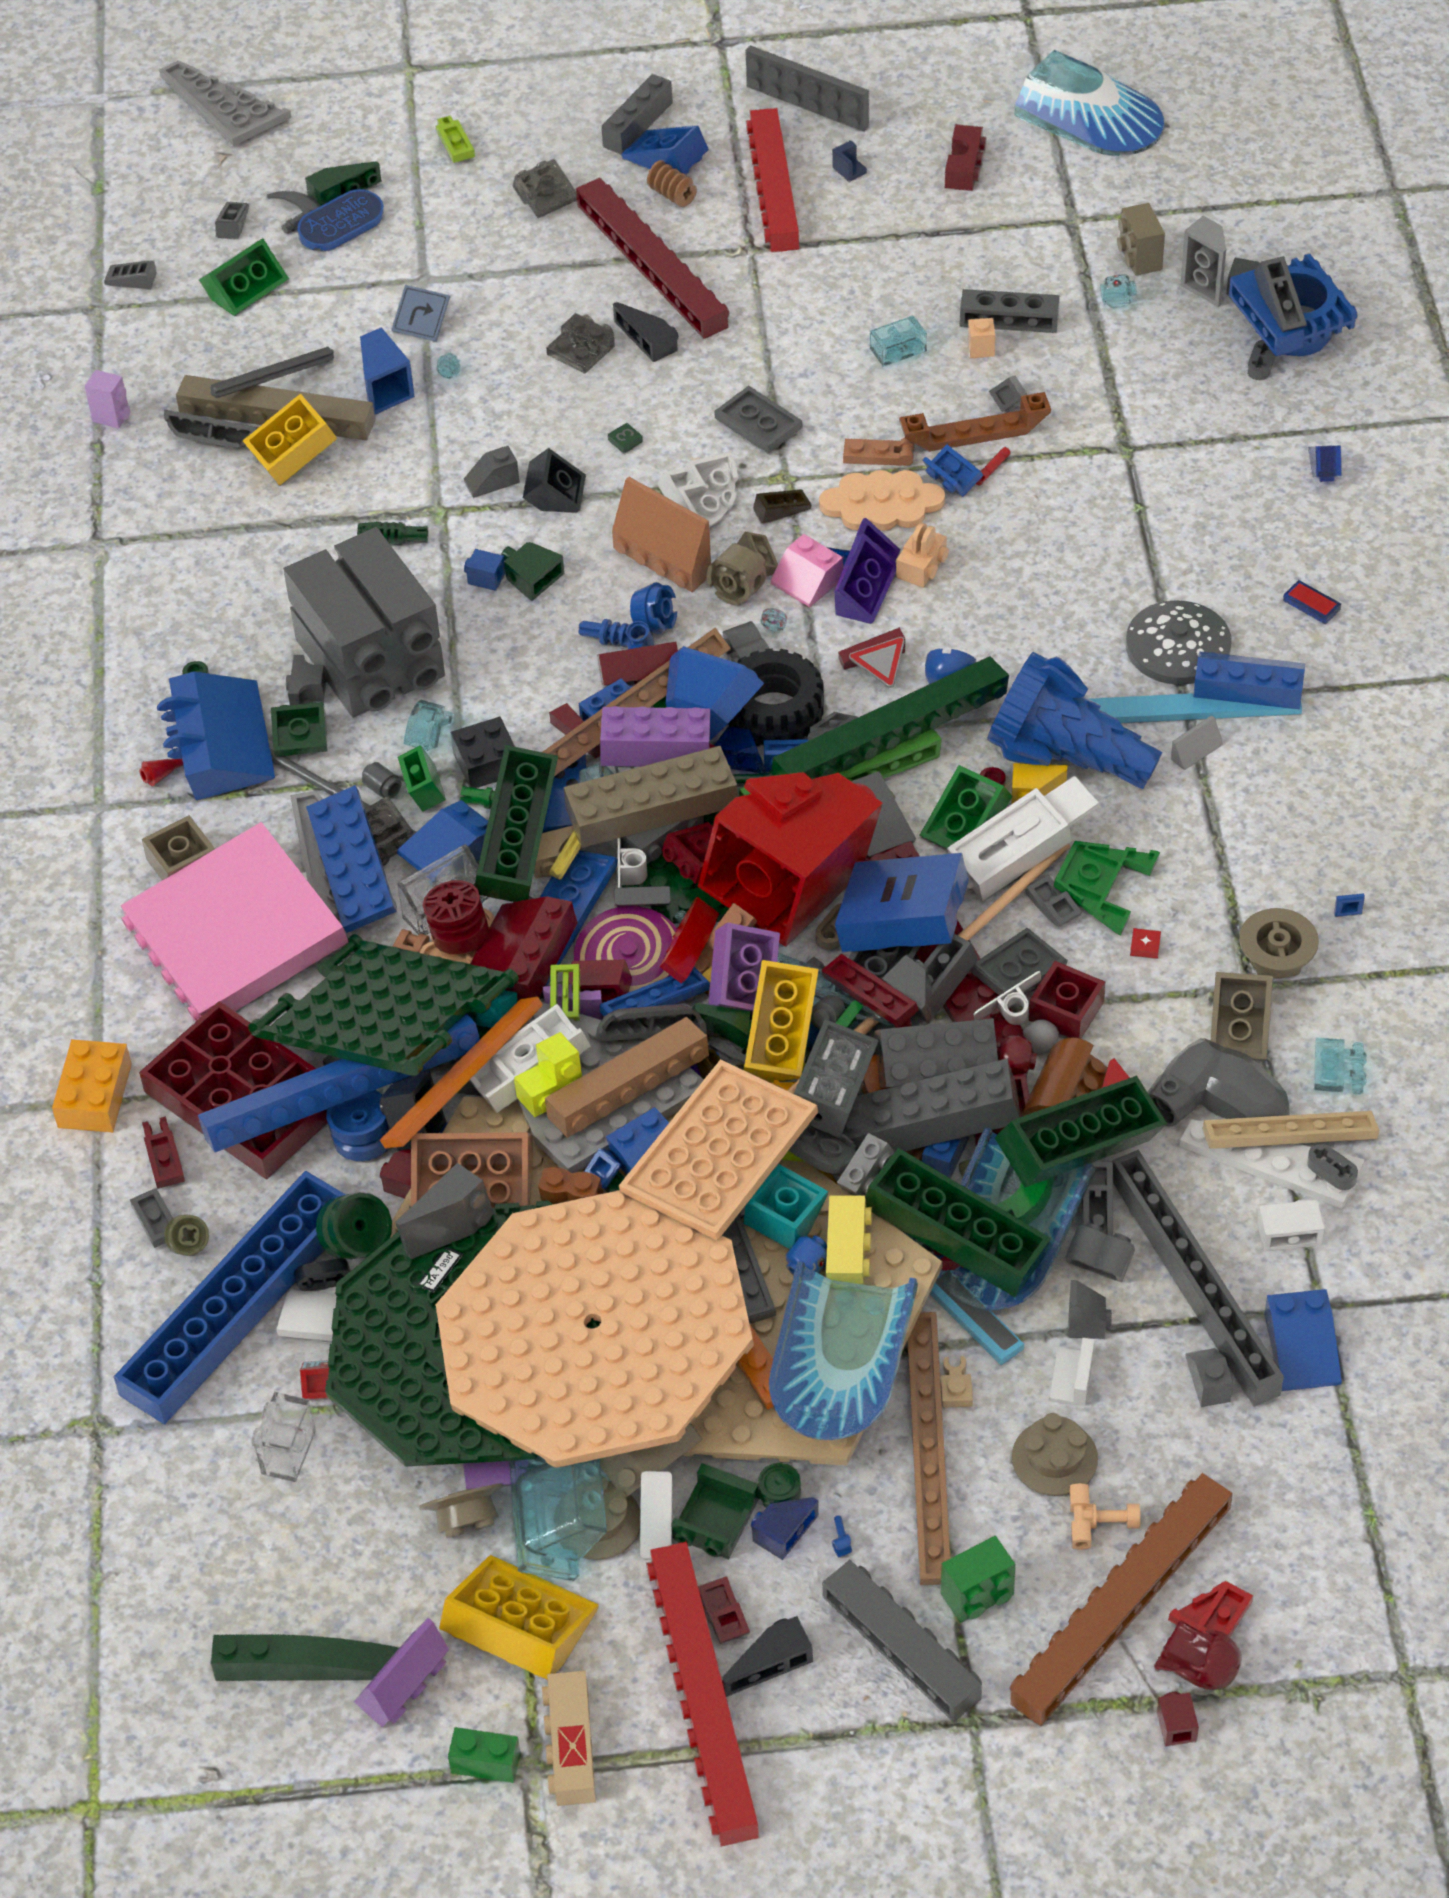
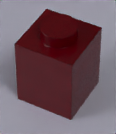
M1169 1692L1162 1697H1158L1157 1716L1165 1747L1197 1742L1199 1726L1190 1692Z

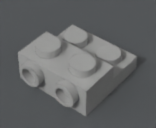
M868 1133L837 1183L842 1189L853 1196H866L868 1186L895 1152L888 1143Z

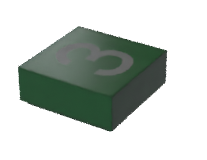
M625 423L608 434V441L622 453H625L642 443L643 436L631 425Z

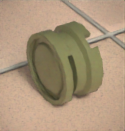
M188 1214L178 1215L172 1218L166 1225L164 1238L171 1251L176 1254L190 1256L195 1255L206 1247L209 1240V1229L206 1223L197 1216Z

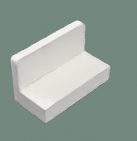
M1082 1338L1081 1350L1061 1347L1057 1349L1050 1391L1051 1402L1078 1406L1086 1405L1095 1339Z

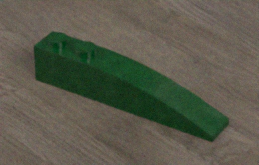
M213 1635L210 1664L215 1681L372 1680L400 1647L342 1638L307 1635Z

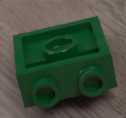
M308 702L299 705L271 707L273 752L275 757L328 752L324 702Z

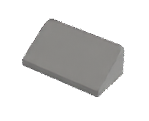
M1213 716L1208 717L1173 740L1171 760L1185 770L1222 746V737Z

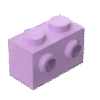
M95 370L85 384L92 422L119 429L124 420H127L130 415V406H128L127 391L124 387L123 378L116 374Z

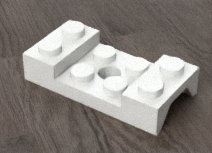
M558 1004L519 1030L470 1079L472 1085L496 1113L518 1099L516 1097L514 1077L538 1065L537 1043L561 1032L579 1051V1055L591 1047L583 1031L580 1028L577 1030Z

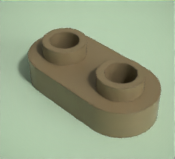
M842 903L834 906L816 928V943L823 949L833 950L840 946L835 922Z

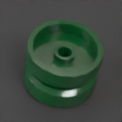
M358 1192L341 1195L330 1199L321 1208L317 1217L316 1233L319 1243L325 1251L335 1258L346 1260L366 1258L390 1238L392 1234V1219L389 1209L383 1201L370 1193Z

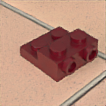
M709 822L667 834L662 848L664 859L667 862H673L679 867L682 877L691 879L695 884L699 883L713 828Z

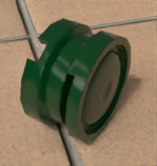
M773 1463L766 1466L760 1472L758 1489L759 1499H761L763 1506L770 1511L778 1513V1510H786L787 1512L799 1503L801 1498V1480L799 1473L794 1467L785 1463Z

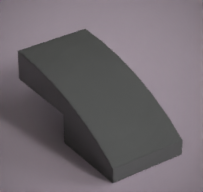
M1047 875L1027 886L1025 893L1052 923L1060 927L1080 916L1082 912L1068 892L1062 893L1053 886L1054 881L1050 875Z

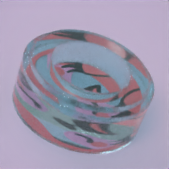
M767 608L763 610L760 622L768 630L781 631L785 628L788 618L779 609Z

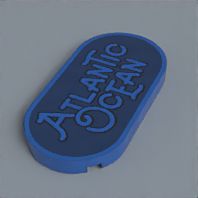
M358 189L349 191L304 215L298 223V238L309 249L332 250L377 226L382 220L383 202L378 195L368 190Z

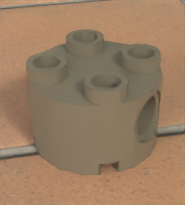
M733 543L708 566L706 573L707 582L710 588L712 586L715 587L717 590L715 594L719 599L728 604L740 605L742 602H746L765 583V559L760 553H754L747 547Z

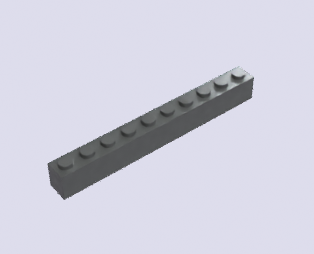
M1136 1150L1112 1160L1114 1186L1213 1343L1225 1357L1227 1365L1253 1406L1255 1407L1281 1396L1283 1374L1140 1151Z

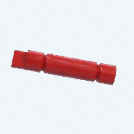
M1003 447L981 470L983 476L976 483L977 485H982L1011 454L1009 448Z

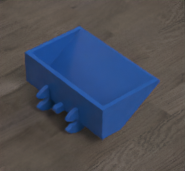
M190 672L169 678L172 697L162 700L157 705V711H166L161 715V720L176 722V725L166 728L167 736L170 737L164 741L163 748H173L167 753L169 758L183 760L185 776L196 801L275 778L257 680L201 672Z

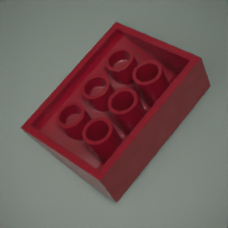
M546 896L502 904L489 927L487 939L477 949L470 964L502 972L512 969L517 973L519 981L513 987L506 990L517 992V1002L520 999L539 998L543 987H545L551 975V965L557 964L578 924L572 901Z

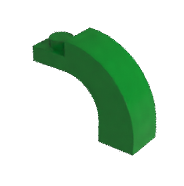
M1054 1177L1026 1188L1021 1182L1018 1190L1011 1197L996 1204V1206L1029 1225L1046 1207L1053 1190Z

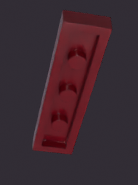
M841 953L821 970L826 980L894 1024L895 1028L912 1026L910 1017L919 1011L917 1003Z

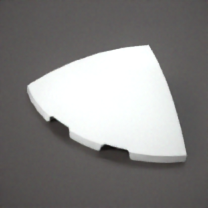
M731 452L689 461L684 468L664 472L657 484L665 497L709 520V527H711L723 518L735 501L737 495L735 483L738 479L737 467Z

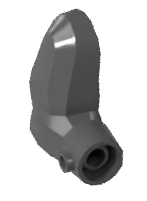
M1200 1038L1183 1049L1171 1060L1167 1068L1158 1076L1148 1091L1149 1096L1166 1121V1126L1170 1127L1179 1123L1197 1105L1201 1104L1215 1115L1225 1119L1289 1115L1288 1096L1280 1083L1247 1054L1223 1047L1206 1038Z

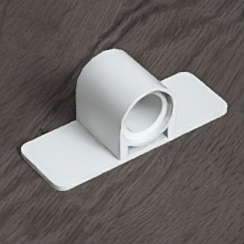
M618 838V888H622L621 885L643 883L647 879L645 853L635 848L621 849V838Z
M1040 971L1035 972L975 1011L973 1014L974 1020H981L998 1009L1008 1023L1013 1025L1024 1023L1029 1016V1005L1023 992L1041 980ZM1019 1004L1023 1007V1010L1019 1013H1012L1009 1011V1007Z
M644 1471L641 1474L640 1556L644 1559H651V1549L672 1544L671 1523L674 1516V1504L672 1499V1474L668 1471Z

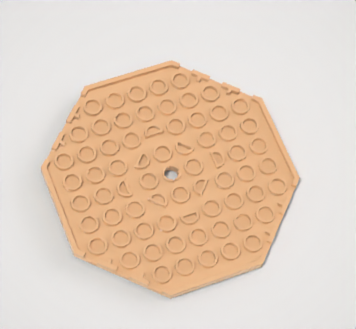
M620 1190L512 1213L436 1304L452 1410L461 1416L465 1414L474 1419L478 1425L496 1435L498 1433L510 1439L512 1444L526 1452L539 1455L546 1460V1463L555 1468L678 1442L685 1434V1428L694 1417L697 1418L711 1401L710 1396L719 1385L722 1386L736 1369L735 1364L754 1346L732 1240L721 1236L717 1241L621 1193ZM591 1318L601 1322L597 1328L589 1329L586 1327L591 1322Z

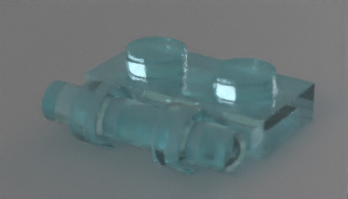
M1316 1038L1314 1090L1343 1092L1344 1083H1349L1352 1086V1093L1361 1095L1364 1085H1366L1367 1077L1364 1072V1065L1367 1062L1364 1044L1355 1042L1352 1045V1049H1344L1345 1039ZM1344 1062L1350 1063L1352 1070L1344 1069Z

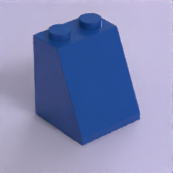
M380 327L360 336L368 402H373L374 414L376 415L414 398L410 360L383 328Z

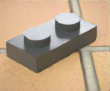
M154 1188L130 1199V1203L153 1247L156 1248L166 1243L164 1231L166 1225L173 1217L157 1188Z

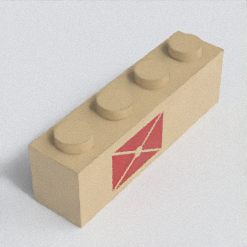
M586 1671L547 1674L548 1686L542 1687L543 1705L549 1706L550 1715L544 1716L545 1735H551L552 1745H546L547 1765L553 1764L554 1774L548 1775L549 1795H556L557 1806L595 1803Z

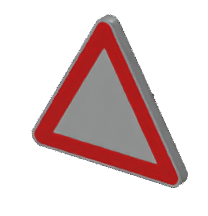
M898 637L850 653L849 658L888 688H892L895 684L905 641L903 637Z

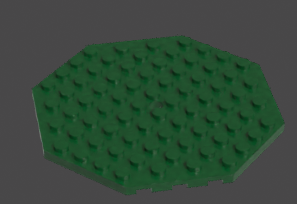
M537 1201L536 1205L520 1206L519 1203L495 1204V1208H492L494 1214L485 1226L480 1227L474 1234L413 1259L407 1256L399 1232H397L336 1283V1306L333 1309L332 1344H330L329 1374L328 1380H326L325 1392L333 1403L405 1467L535 1460L539 1456L535 1453L530 1454L512 1444L511 1440L499 1433L496 1435L478 1425L474 1419L465 1414L461 1416L452 1410L436 1304L512 1213L553 1205L551 1202ZM445 1247L463 1253L434 1293L422 1288L431 1278L428 1271L430 1266L435 1269L439 1268L433 1263L440 1253H451L445 1250ZM427 1273V1281L424 1284L417 1286V1283L421 1280L424 1274ZM591 1318V1322H589L586 1325V1327L589 1329L597 1328L601 1324V1322L594 1320V1318Z

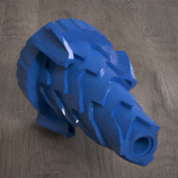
M1032 652L1001 705L987 740L1000 747L1003 757L1009 761L1049 766L1052 758L1061 761L1063 758L1084 769L1090 767L1101 773H1111L1138 788L1144 789L1163 752L1141 741L1142 736L1123 727L1115 717L1101 711V705L1084 697L1088 687L1061 658L1056 656L1047 659Z

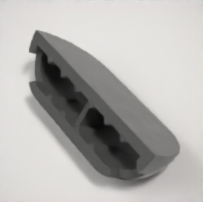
M164 409V419L167 421L170 430L174 435L184 439L230 448H241L246 446L243 440L258 428Z
M672 1004L623 1008L614 1010L604 1016L597 1027L596 1038L599 1042L650 1038L685 1017L690 1020L691 1014L696 1017L692 1022L703 1033H707V1028L701 1015L687 1005Z

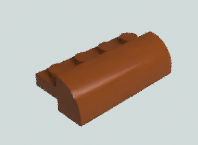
M1079 1038L1062 1039L1053 1045L1021 1115L1025 1116L1102 1088L1108 1067L1101 1060L1090 1054L1094 1045Z

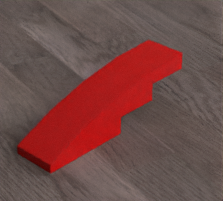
M697 897L672 936L674 939L666 950L667 954L659 967L677 981L683 983L703 951L719 913Z

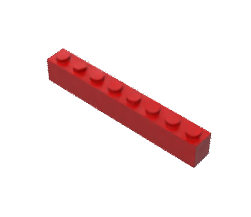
M778 109L750 110V120H746L747 134H751L748 135L749 149H754L751 151L752 165H756L753 166L754 179L759 180L756 181L757 196H762L759 197V210L764 211V213H761L762 227H767L764 229L765 243L770 244L771 252L799 250V229Z

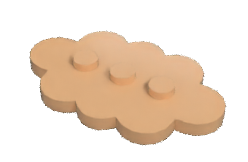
M877 470L868 476L862 473H850L840 480L839 487L827 489L819 497L820 511L829 517H841L843 524L852 530H858L864 518H867L879 530L883 531L890 530L896 525L905 528L916 527L924 521L925 513L936 512L945 503V492L939 485L922 483L921 476L916 472L908 470L898 471L895 474L884 470Z

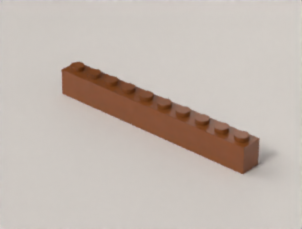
M1203 1472L1195 1481L1191 1479L1185 1485L1182 1496L1178 1501L1175 1502L1173 1500L1168 1504L1163 1513L1164 1517L1158 1523L1153 1522L1148 1527L1142 1542L1131 1546L1126 1554V1560L1120 1566L1116 1564L1110 1570L1105 1584L1102 1587H1095L1088 1597V1603L1082 1609L1077 1608L1072 1613L1068 1626L1063 1631L1058 1630L1052 1636L1044 1653L1038 1652L1029 1665L1030 1669L1024 1675L1019 1674L1013 1680L1010 1686V1705L1041 1727L1231 1509L1233 1493Z

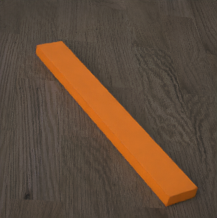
M538 997L520 999L380 1139L385 1148L403 1147L542 1007L543 1004Z

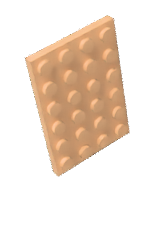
M720 1059L620 1183V1191L718 1241L818 1113L817 1105Z

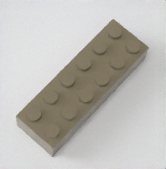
M717 746L564 787V796L570 821L581 848L722 811L733 799L738 797L737 783L722 748Z

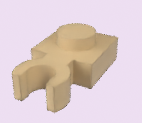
M945 1357L943 1370L946 1375H941L942 1408L973 1407L971 1374H965V1357H960V1365L958 1367H952L949 1364V1357Z

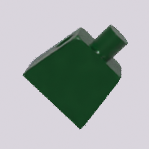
M526 542L517 551L507 546L501 553L504 556L507 580L531 601L565 574L564 561L561 554L532 542Z

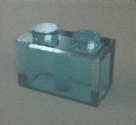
M913 315L870 330V350L884 367L926 352L927 333Z

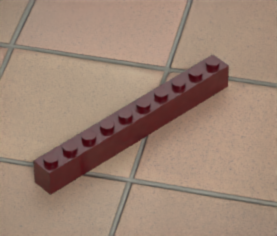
M599 177L576 188L577 206L703 339L728 328L729 310L727 306L715 297L712 290H708L703 285L701 279L689 270L686 263H682L677 258L675 252L664 244L661 237H657L651 231L650 226L638 217L636 211L631 210L626 205L625 200L614 192L611 185L606 184Z

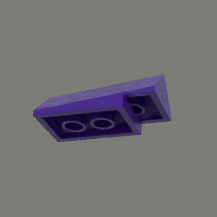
M867 518L862 519L834 591L835 614L837 616L871 624L874 622L896 574V559L901 549Z

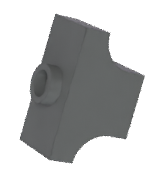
M294 655L291 675L286 676V690L288 691L290 705L324 702L326 689L324 665L310 664L305 660L304 655Z

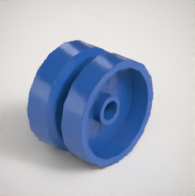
M377 1090L327 1109L326 1119L331 1131L333 1144L337 1152L345 1159L369 1161L381 1156L390 1149L385 1148L380 1141L388 1132L389 1125L386 1116L380 1110L382 1094Z

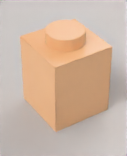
M993 318L968 320L970 358L995 357Z

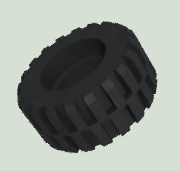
M773 648L765 649L764 652L757 650L751 652L749 657L743 656L737 663L753 670L764 684L728 723L730 730L734 734H738V737L743 741L747 742L749 740L752 745L757 747L764 745V740H804V736L808 738L810 727L821 721L824 715V685L821 673L814 667V664L807 658L803 659L801 654L796 652L793 654L788 653L786 649L773 651ZM766 693H783L792 697V699L779 704H765L755 700L758 696Z

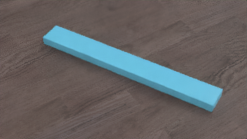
M1194 693L1090 698L1091 701L1101 705V711L1115 717L1120 723L1207 719L1210 716L1214 718L1302 714V704H1300L1299 710L1193 697Z

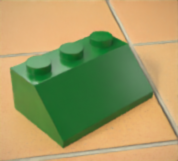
M262 238L198 280L210 299L234 316L287 281L289 277L264 238Z

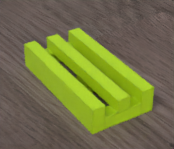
M579 964L551 965L550 1008L558 1002V972H563L562 1011L568 1019L580 1021ZM569 972H573L572 1012H569Z

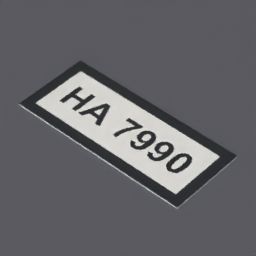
M445 1247L444 1249L451 1253H440L433 1263L439 1268L435 1269L430 1266L428 1271L431 1278L422 1288L434 1293L463 1253ZM425 1273L421 1280L417 1283V1286L422 1285L427 1281V1273Z

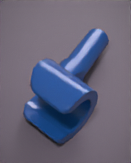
M837 1515L834 1517L839 1538L832 1540L831 1543L835 1554L840 1558L851 1553L852 1547L850 1545L851 1538L845 1532L842 1517Z

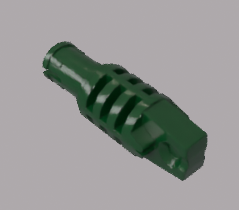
M377 521L359 523L357 527V535L377 527L391 545L405 544V541L428 542V526H406L403 522L383 523Z

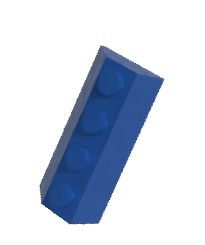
M1200 651L1193 697L1300 710L1305 663Z

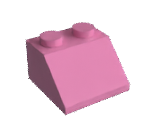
M803 534L787 547L771 578V584L810 608L838 583L843 571V557Z

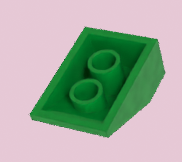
M958 765L922 829L920 836L947 849L1006 809L1013 796L1005 786Z

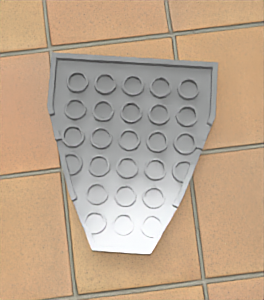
M543 1003L542 1007L522 1026V1028L531 1023L533 1020L538 1018L546 1011H548L550 1009V1004ZM580 1014V1021L569 1019L577 1030L580 1028L591 1045L590 1048L579 1055L582 1076L645 1041L639 1038L599 1042L596 1038V1030L601 1020ZM689 1067L677 1076L666 1080L654 1089L647 1091L632 1102L623 1105L606 1117L597 1120L568 1138L547 1118V1112L534 1117L519 1099L516 1100L522 1108L524 1119L531 1129L535 1144L560 1168L576 1173L588 1166L599 1148L610 1151L606 1139L607 1135L654 1107L665 1119L682 1108L704 1079Z

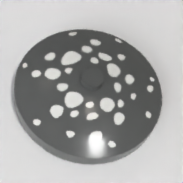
M1181 600L1164 601L1143 609L1132 619L1126 633V651L1132 664L1141 673L1156 681L1175 685L1194 684L1199 652L1230 655L1231 633L1225 621L1216 612L1203 605Z

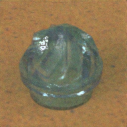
M453 353L440 356L436 366L438 373L448 379L453 378L454 375L456 376L461 368L460 359Z

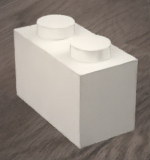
M1297 1200L1290 1203H1269L1259 1206L1257 1225L1264 1252L1322 1245L1325 1228L1318 1200Z

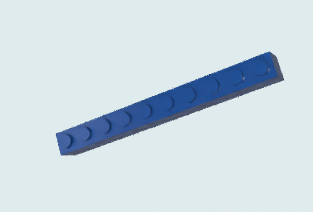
M467 1013L447 1031L452 1037V1043L446 1049L439 1050L423 1065L422 1071L465 1055L480 1040L476 1023ZM340 1059L198 1115L205 1140L214 1153L411 1075Z

